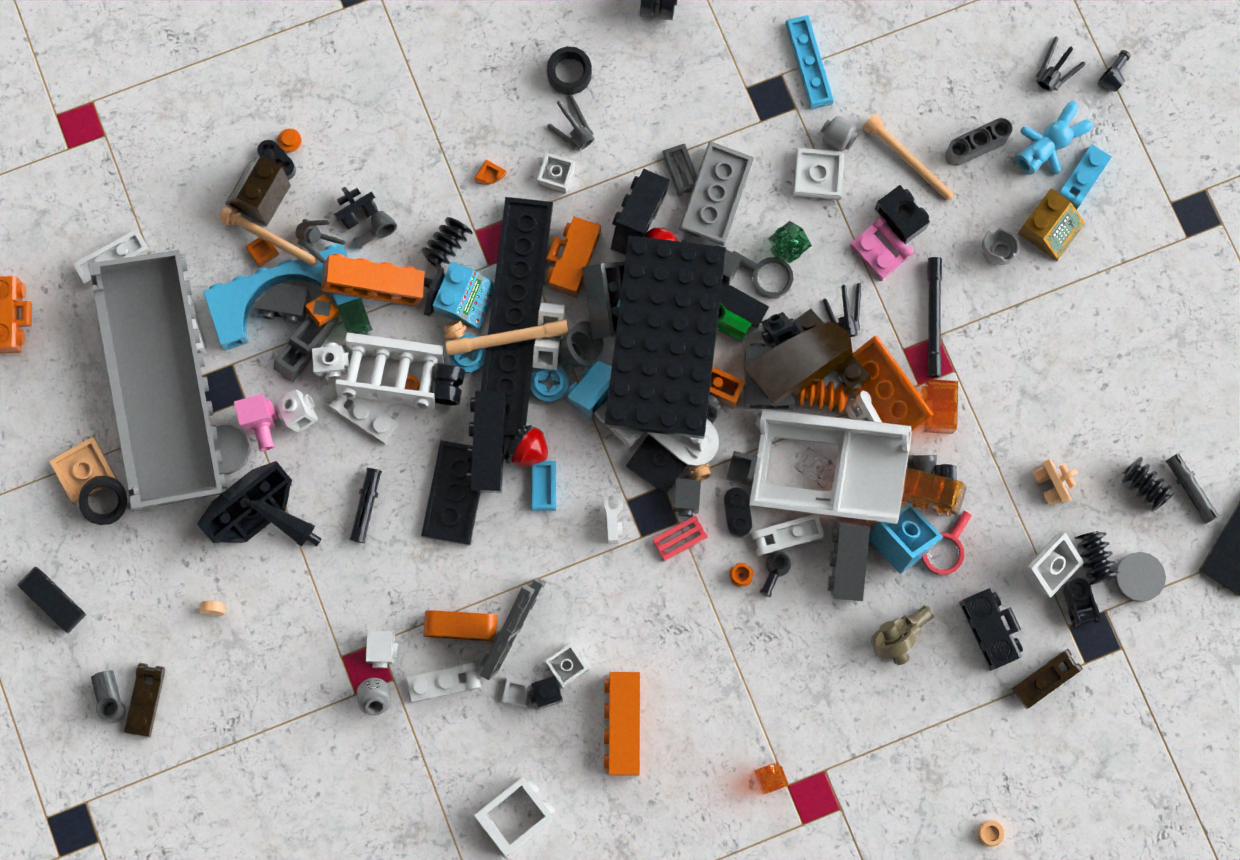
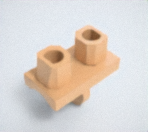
M1048 459L1042 462L1043 466L1039 467L1033 474L1038 484H1042L1050 479L1052 480L1055 488L1043 493L1048 504L1052 505L1061 501L1066 503L1072 500L1063 481H1066L1069 489L1075 487L1076 484L1072 477L1078 474L1077 470L1069 472L1066 464L1059 466L1062 473L1060 476L1052 460Z

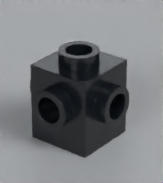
M784 312L774 314L761 322L764 329L761 332L762 338L767 346L771 345L773 348L796 336V332H798L794 319H789Z

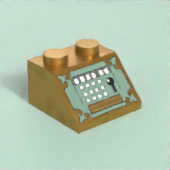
M1051 188L1024 223L1018 234L1058 261L1082 229L1085 222L1073 204Z

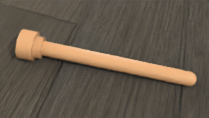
M876 114L871 116L862 128L868 134L872 133L874 136H879L946 200H951L953 193L883 128L884 125L881 123V118Z
M226 205L222 209L219 217L222 223L228 226L238 225L311 266L318 264V260L313 255L243 218L237 208Z

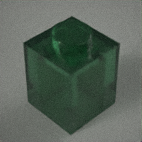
M361 297L338 305L347 333L368 335V332L373 330Z

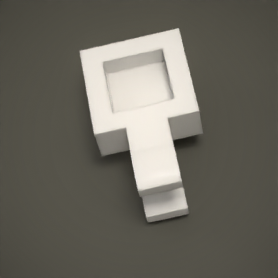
M618 499V507L611 509L608 506V500H605L604 509L607 515L608 544H618V537H623L622 522H617V515L622 511L623 503L621 499Z

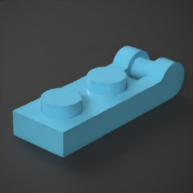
M1091 144L1059 194L1068 199L1077 210L1112 156ZM1072 189L1075 192L1079 193L1078 196L1076 197L1075 195L1070 193L1069 190Z

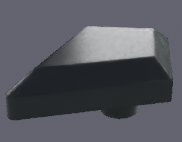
M438 269L433 279L424 278V287L429 288L424 315L430 316L434 312L433 303L445 277L443 270Z

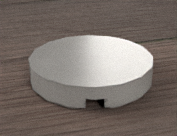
M220 425L216 427L218 439L213 440L215 450L220 449L222 464H218L219 474H232L239 471L246 464L250 445L247 437L239 429L230 425Z
M1131 553L1120 560L1116 568L1119 571L1114 576L1116 587L1123 596L1136 602L1152 600L1161 593L1165 586L1166 574L1164 567L1156 557L1149 553Z

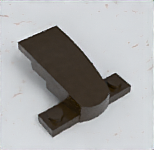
M809 309L794 320L798 327V335L774 347L744 367L745 373L773 406L792 393L796 396L811 383L816 385L830 372L835 374L851 394L871 380L870 374L853 356L851 338L841 326L833 322L824 324L812 309Z

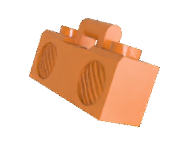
M573 216L572 222H567L563 232L566 240L558 237L553 238L546 257L548 262L555 264V267H550L546 280H549L550 289L577 298L584 280L582 267H587L590 264L601 234V225ZM560 247H565L562 257L558 258L557 255Z
M0 276V354L22 353V345H25L26 338L24 330L20 327L32 326V302L22 301V298L26 296L25 284L16 276ZM19 308H22V320H19Z

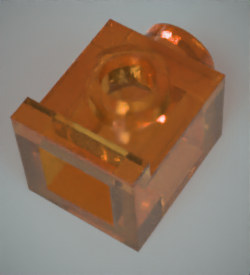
M778 762L754 771L763 795L789 786L783 767L779 766Z

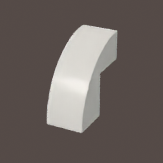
M541 303L538 326L564 320L565 305ZM562 335L535 340L532 368L557 370Z

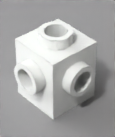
M327 343L321 348H312L313 369L318 378L326 377L327 380L340 379L341 375H347L350 356L349 352L345 353L341 345Z
M294 390L288 392L282 399L276 402L280 410L278 415L281 421L297 433L318 421L313 409L315 407L314 401L308 394L304 395L300 391Z

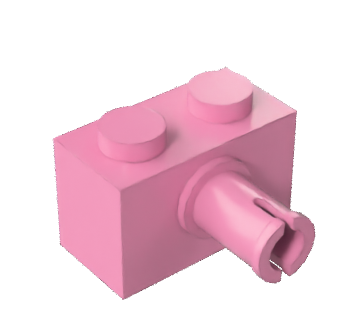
M263 394L234 401L239 425L248 435L255 433L259 451L263 452L275 448L270 429L277 427L275 420L279 419L276 406L273 405L272 401L267 400Z

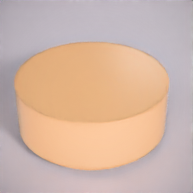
M202 601L199 613L208 616H222L225 613V605L218 601Z
M985 821L979 826L977 836L979 841L985 846H997L1004 839V829L996 821Z

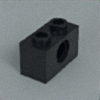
M901 185L878 200L875 206L878 214L887 220V225L904 244H907L926 230L930 223L929 215L925 209L919 208L914 202L912 193L908 189L904 190ZM906 210L910 217L904 218L900 216L898 211Z

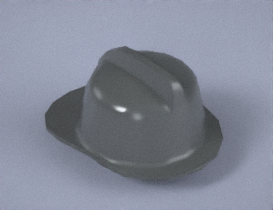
M580 321L561 341L559 346L562 356L561 364L567 363L571 367L576 368L581 366L589 367L601 354L604 341L603 339L592 340L590 322Z

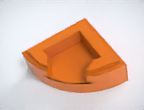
M485 160L475 176L474 182L483 185L494 184L503 179L507 171Z

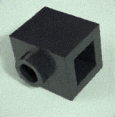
M555 676L531 683L532 690H529L528 693L532 705L537 704L539 710L563 702Z

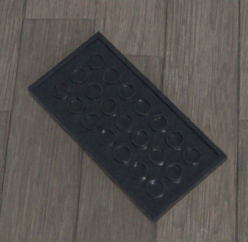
M628 235L604 427L704 439L726 247Z

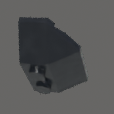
M277 461L252 469L211 502L197 525L212 543L247 542L271 522L243 500H261L285 512L292 479Z

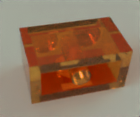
M929 379L925 386L921 388V397L934 415L921 424L924 425V432L953 434L957 430L958 381Z

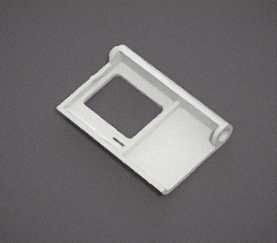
M763 410L762 414H758L756 427L760 429L761 436L749 505L898 523L911 442V426L773 410ZM782 438L837 445L839 450L832 490L827 492L767 484L766 476L773 439Z

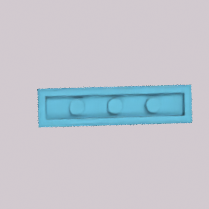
M809 15L786 20L785 25L810 110L833 104L834 99Z

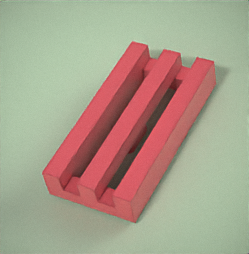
M695 515L655 537L653 542L665 562L705 540L708 536ZM694 523V528L663 545L660 544L664 539ZM699 532L700 536L667 554L665 553V549Z

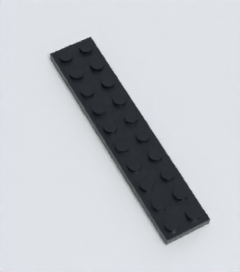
M505 197L488 335L538 326L553 202ZM536 339L486 348L481 391L506 393L505 436H516V430L521 429L520 425H526Z

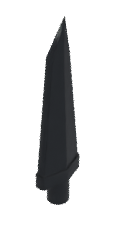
M243 500L301 547L306 541L316 547L320 543L322 538L312 533L315 525L312 523H308L261 500Z

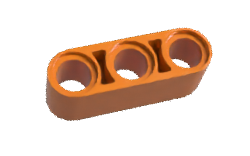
M427 610L425 611L423 636L492 641L497 631L498 616L483 613Z

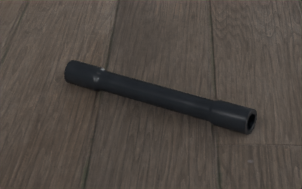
M930 257L928 258L927 271L929 282L927 377L939 378L942 376V355L940 353L942 258Z

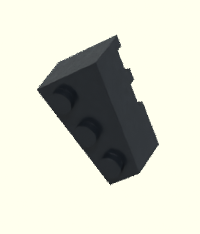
M643 169L639 177H634L630 187L632 192L631 194L626 193L621 205L623 210L622 212L617 211L613 219L612 225L615 226L610 249L626 255L628 235L639 237L646 235L666 196L670 179Z

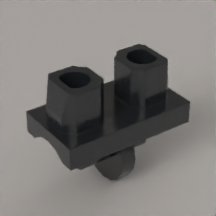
M343 187L341 190L344 196L337 199V202L340 206L346 202H349V205L334 213V216L349 230L359 224L353 213L356 209L361 207L367 218L378 212L376 203L373 200L376 197L372 192H369L354 201L353 198L361 194L359 189L355 188L349 192L346 187Z

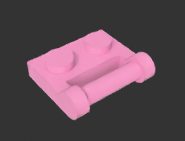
M883 216L850 243V247L881 281L915 252L910 246L907 247L886 224L887 220ZM880 231L899 251L900 255L898 257H895L877 238L876 232Z

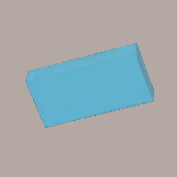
M544 461L531 466V511H556V461Z

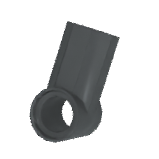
M109 670L96 673L91 676L97 701L96 712L101 719L112 723L119 722L124 718L126 708L120 699L114 671ZM115 704V712L113 715L108 716L107 708L109 705Z

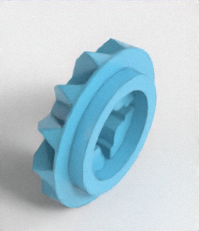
M464 334L462 337L458 339L474 338L478 336L472 334ZM486 348L477 349L472 353L474 361L468 357L463 359L464 353L450 355V362L452 366L460 367L468 373L480 370L484 364Z
M560 366L557 367V370L536 368L533 371L531 391L538 400L546 402L558 401L566 394L569 379L563 368ZM549 374H551L553 382H557L556 385H552L550 392H548L546 385L542 384L543 381H547Z

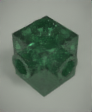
M791 221L778 228L768 238L772 245L771 252L777 259L780 260L782 258L788 263L797 260L801 254L812 246L803 228Z

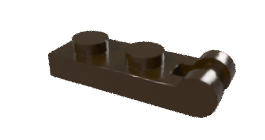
M1068 648L1011 688L1026 709H1029L1083 670L1079 663L1076 664L1072 659V653ZM1062 662L1068 669L1064 673L1058 666Z
M145 663L138 664L124 733L151 737L164 680L165 667L156 666L153 668L148 667V664ZM146 677L153 678L152 685L145 684Z

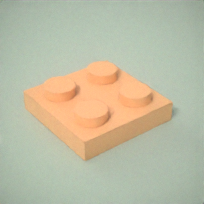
M94 437L49 461L71 503L74 505L79 502L81 488L88 480L96 476H109L118 480ZM105 486L93 489L89 496L105 488Z

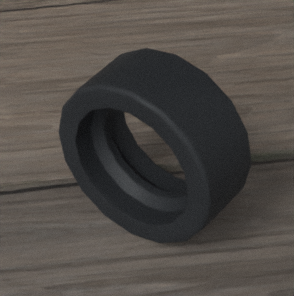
M566 46L556 50L550 56L547 63V77L550 85L556 91L567 95L577 94L587 88L591 81L592 65L589 57L583 50L577 47ZM565 59H575L582 64L583 75L578 81L572 83L563 82L556 75L557 64Z
M96 476L88 480L81 488L79 509L84 518L91 523L109 525L118 521L125 513L127 507L126 490L122 483L115 478ZM105 486L114 490L118 496L117 507L108 514L95 513L88 505V497L93 489Z

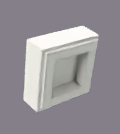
M506 677L501 702L526 707L531 682Z

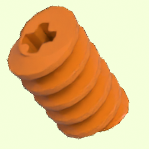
M822 379L817 385L813 383L808 385L797 394L796 399H799L800 406H803L807 400L811 409L817 402L821 411L825 404L828 405L829 412H832L836 406L838 414L841 415L846 406L849 390L846 389L844 391L842 383H839L836 389H834L833 381H829L825 387L824 380Z

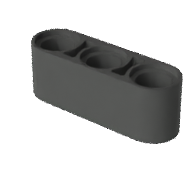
M998 118L953 139L945 152L946 161L953 166L962 165L1004 145L1013 130L1011 122L1005 118ZM995 129L1003 130L1005 135H998ZM973 139L982 140L984 145H977ZM952 149H960L963 155L954 154Z

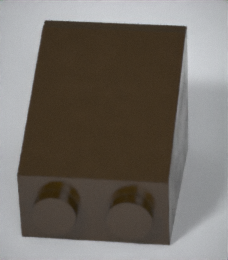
M259 156L248 163L225 204L237 208L239 212L268 226L291 184L282 166Z

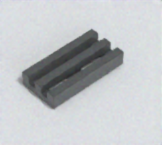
M685 143L663 150L662 155L677 195L681 196L683 193L692 192L697 174ZM678 151H681L693 181L691 185L688 182ZM669 154H673L685 187L681 188Z

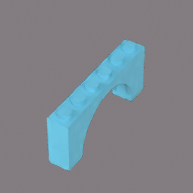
M338 244L329 245L324 251L318 252L325 261L329 255L342 254L348 258L343 244L339 246ZM300 259L295 261L285 260L280 262L277 267L271 269L261 268L253 275L247 277L245 275L238 276L232 279L230 283L224 285L222 283L214 284L209 287V290L203 291L220 344L226 351L248 343L246 332L247 319L253 304L259 296L269 288L287 281H306L322 288L324 263L318 260L316 266H311ZM328 292L336 301L340 311L364 304L361 297Z

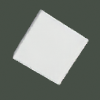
M546 153L537 179L538 185L566 193L575 168V161Z
M571 643L545 661L563 688L589 671Z

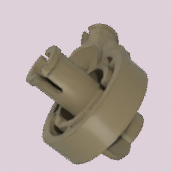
M923 605L911 616H903L883 623L871 638V644L876 655L885 659L893 658L894 663L897 665L908 662L910 657L907 651L914 646L915 638L922 633L920 628L934 618L931 608Z

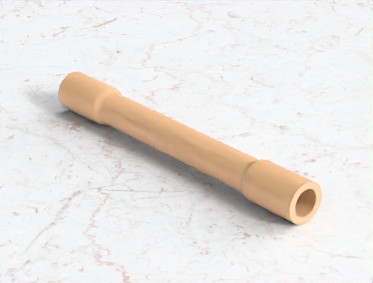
M567 320L480 337L446 341L447 353L450 356L504 344L567 335L569 333Z

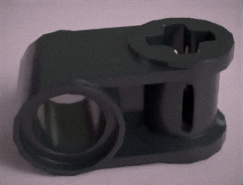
M1083 578L1067 582L1063 593L1073 627L1079 628L1081 624L1092 621L1095 623L1100 622V612L1090 583ZM1074 584H1078L1082 588L1080 597L1074 595L1072 591Z

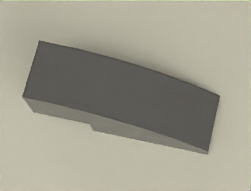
M309 315L289 338L288 345L274 359L273 369L294 382L313 359L312 348H320L338 322V317L319 327Z

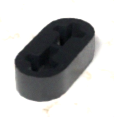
M273 140L262 141L257 148L258 155L276 164L281 162L284 166H288L289 171L285 172L288 180L292 179L296 173V167L291 158ZM266 148L273 149L272 151L276 156L274 159L265 153L264 150Z

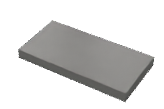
M709 141L679 230L706 238L718 245L724 246L754 157Z

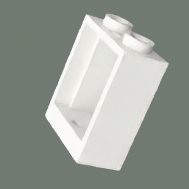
M524 777L520 778L474 815L505 857L555 818L552 815L555 809L547 799L542 801L536 794L539 788L531 778L527 781ZM523 787L545 817L510 844L488 816V813L519 788Z

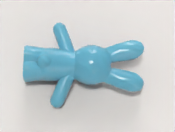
M1075 101L1065 105L1057 121L1047 126L1043 135L1027 126L1021 128V134L1034 141L1014 157L1017 164L1027 175L1034 174L1047 159L1052 173L1059 174L1061 167L1055 150L1066 147L1073 138L1081 136L1093 128V123L1090 120H1083L1072 127L1068 126L1078 112V104Z

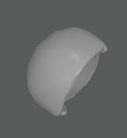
M998 229L995 232L988 231L982 242L983 255L989 262L995 265H1005L1014 261L1020 250L1018 239L1012 233L1003 229Z

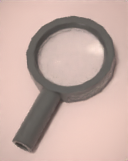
M736 251L732 252L742 257L741 266L753 272V286L761 296L776 299L784 296L790 290L794 280L793 271L790 265L783 259L768 257L757 264Z

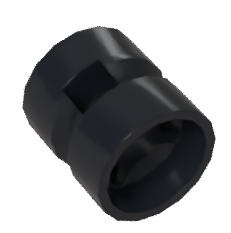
M434 365L432 380L435 384L431 385L430 393H434L435 403L449 406L460 405L462 390L459 386L463 385L464 369L452 365Z

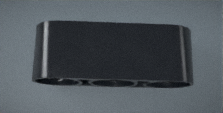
M36 566L17 584L66 633H69L86 616V613Z

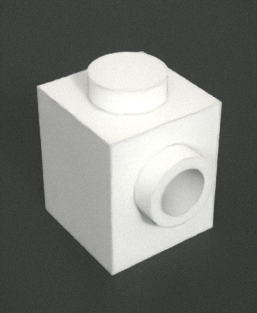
M367 631L366 662L372 664V668H387L388 664H394V658L399 656V643H395V633L393 631Z

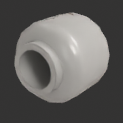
M836 116L832 121L827 119L821 129V132L824 133L823 143L836 151L849 150L858 135L855 132V125L840 116Z
M369 678L358 686L357 699L360 710L367 715L374 716L388 710L391 704L389 686L384 680Z

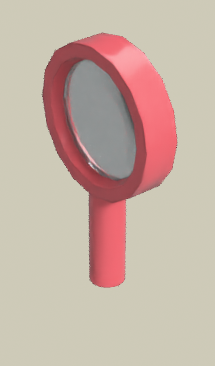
M967 511L962 512L949 534L940 533L943 536L942 540L922 557L925 567L930 572L937 575H949L962 565L964 548L958 538L972 516Z

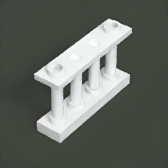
M347 333L345 340L346 349L352 356L346 381L336 379L337 395L346 399L360 398L409 405L422 410L435 408L434 393H429L434 365L444 364V346ZM364 355L376 357L370 384L356 382L361 357ZM387 359L400 361L395 388L380 386ZM412 362L424 364L419 391L404 389L409 365Z

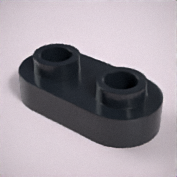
M737 487L731 488L724 497L727 529L734 537L741 538L748 535L752 528L749 497L745 490ZM739 496L741 502L735 504L732 501V497ZM737 520H742L745 526L743 528H738L735 525V522Z

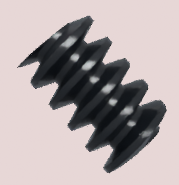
M451 217L445 219L446 225L439 226L441 233L435 232L433 234L435 240L427 242L429 248L424 247L421 250L431 265L443 271L441 263L450 264L446 256H456L452 250L453 247L461 250L462 247L458 241H468L464 233L473 234L471 229L465 224Z
M1139 457L1123 471L1122 474H1125L1122 482L1132 481L1129 489L1139 488L1136 496L1146 495L1143 504L1146 505L1152 502L1153 505L1150 511L1153 512L1165 504L1175 493L1169 495L1172 487L1168 485L1162 488L1165 480L1160 478L1155 481L1158 473L1156 471L1147 473L1150 465L1140 466L1143 458Z
M1094 531L1074 537L1075 539L1083 540L1077 545V548L1086 550L1080 554V557L1089 559L1083 564V567L1092 569L1086 573V577L1095 578L1090 582V585L1111 580L1119 573L1118 570H1110V567L1116 564V562L1107 560L1113 552L1104 551V548L1110 545L1109 542L1101 541L1107 535L1106 532Z

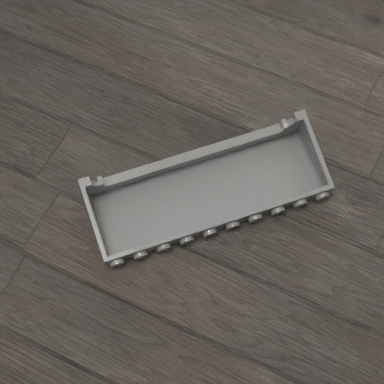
M179 250L88 263L132 512L223 494L222 489L227 488L224 473L219 474L218 464H222L220 449L215 450L213 440H217L218 436L216 425H210L209 416L213 415L211 401H206L205 392L209 391L207 376L202 377L200 368L205 367L203 353H198L196 343H200L198 328L193 329L192 319H196L194 304L189 305L187 297L192 295L190 281L184 280L183 272L187 271L185 256L180 257Z

